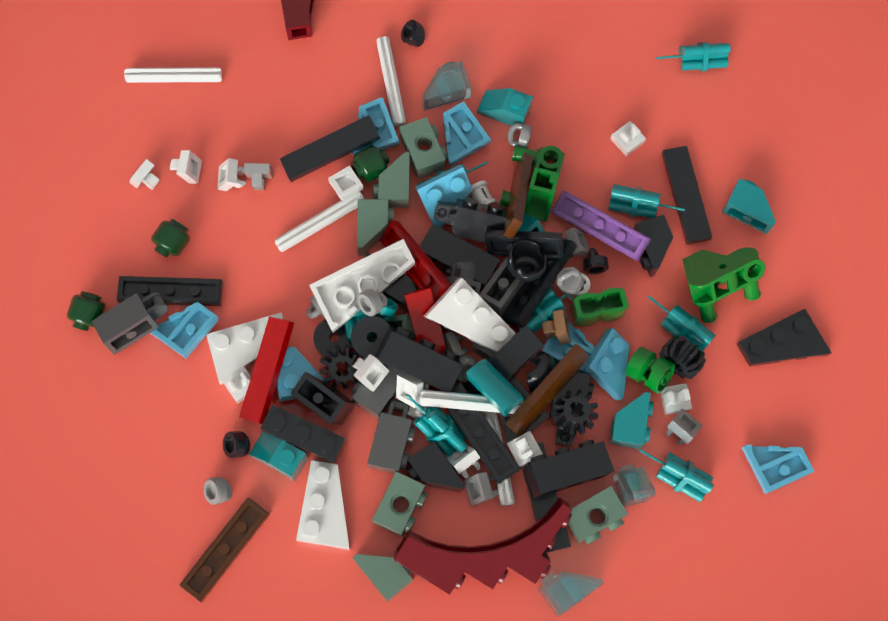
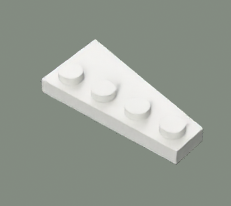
M404 239L310 284L309 286L332 332L334 333L361 310L358 304V295L362 291L373 289L380 293L383 292L413 267L415 261Z

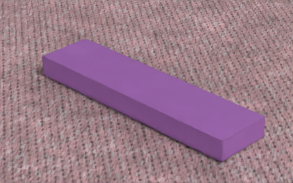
M565 190L551 211L556 216L637 262L651 241L649 237Z

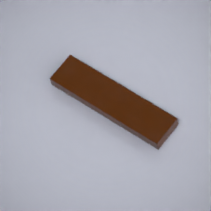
M525 152L514 169L503 236L511 239L523 223L533 160L532 155Z
M577 343L574 344L505 425L518 436H521L590 358L584 349Z
M248 497L179 586L198 601L203 602L266 521L270 513Z

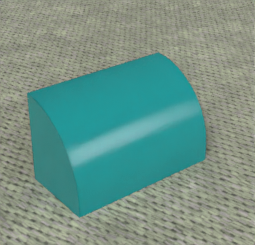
M487 359L479 361L466 372L467 379L504 417L524 399Z

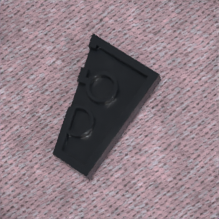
M806 309L737 343L749 367L792 359L800 360L807 357L828 356L832 353Z

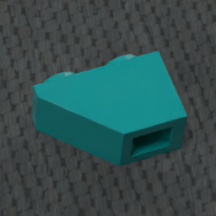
M643 393L614 415L611 423L609 444L641 449L645 442H649L651 428L647 427V419L652 416L654 402L650 401L651 393Z

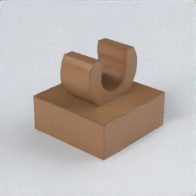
M563 309L553 311L554 321L542 323L546 339L557 337L561 345L571 343L568 319Z

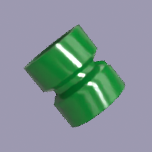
M641 346L631 357L625 374L638 383L644 381L645 387L659 394L670 382L675 371V364L663 357L657 359L656 353Z

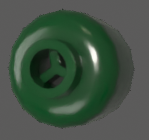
M372 145L354 154L351 167L359 180L363 179L365 182L370 183L379 178V175L387 168L390 160L383 149L379 150Z
M172 218L170 221H162L151 237V241L156 245L154 250L166 258L169 254L179 256L190 241V236L187 233L189 229Z
M81 291L80 294L72 297L67 311V318L74 322L73 327L88 331L89 327H94L92 320L104 313L106 307L105 303L101 301V296Z

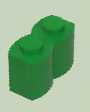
M609 288L600 294L584 293L577 296L573 300L570 310L574 325L584 327L593 325L599 320L608 322L620 319L624 316L629 305L624 289Z

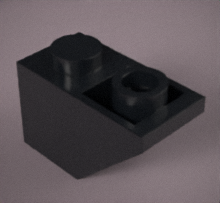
M664 214L635 223L633 228L651 239L640 257L641 266L644 271L647 270L650 277L655 276L673 239Z

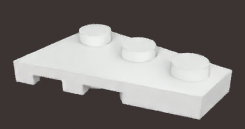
M458 278L424 315V317L494 352H498L516 334L463 278Z
M282 312L270 316L274 318L284 319ZM269 316L206 334L220 385L223 384L222 381L243 366L247 368L250 363L257 359Z
M311 460L296 541L350 550L338 464Z

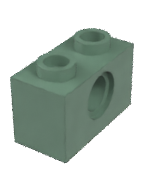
M425 117L399 127L401 142L405 151L410 152V163L417 179L432 175L440 170H445L448 155L443 145L439 146L437 141L439 134L435 124L430 125L428 118ZM428 145L431 148L428 150H421L419 146Z
M396 471L372 519L373 524L402 537L404 532L411 530L416 518L412 517L416 507L421 509L428 494L424 493L425 485ZM397 500H406L409 503V508L405 512H397L394 509V503Z
M610 486L573 507L570 512L572 517L567 525L578 544L586 541L588 545L602 537L599 532L608 527L612 531L623 525L624 521L622 519L628 513L614 489ZM591 511H598L602 514L603 521L601 524H595L590 520Z

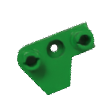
M515 145L512 161L519 162L524 152L532 155L534 172L527 194L524 213L547 222L565 153L555 146L541 147L535 151ZM546 160H551L554 163L549 164ZM503 190L500 200L501 206L508 207L510 192Z
M741 248L728 255L702 249L683 259L691 299L695 305L699 306L700 318L704 323H711L717 319L714 306L716 301L742 288L744 289V297L747 300H757L761 296L758 280L765 272V263L759 258L758 251L754 248ZM726 282L727 289H720L718 287L719 284Z

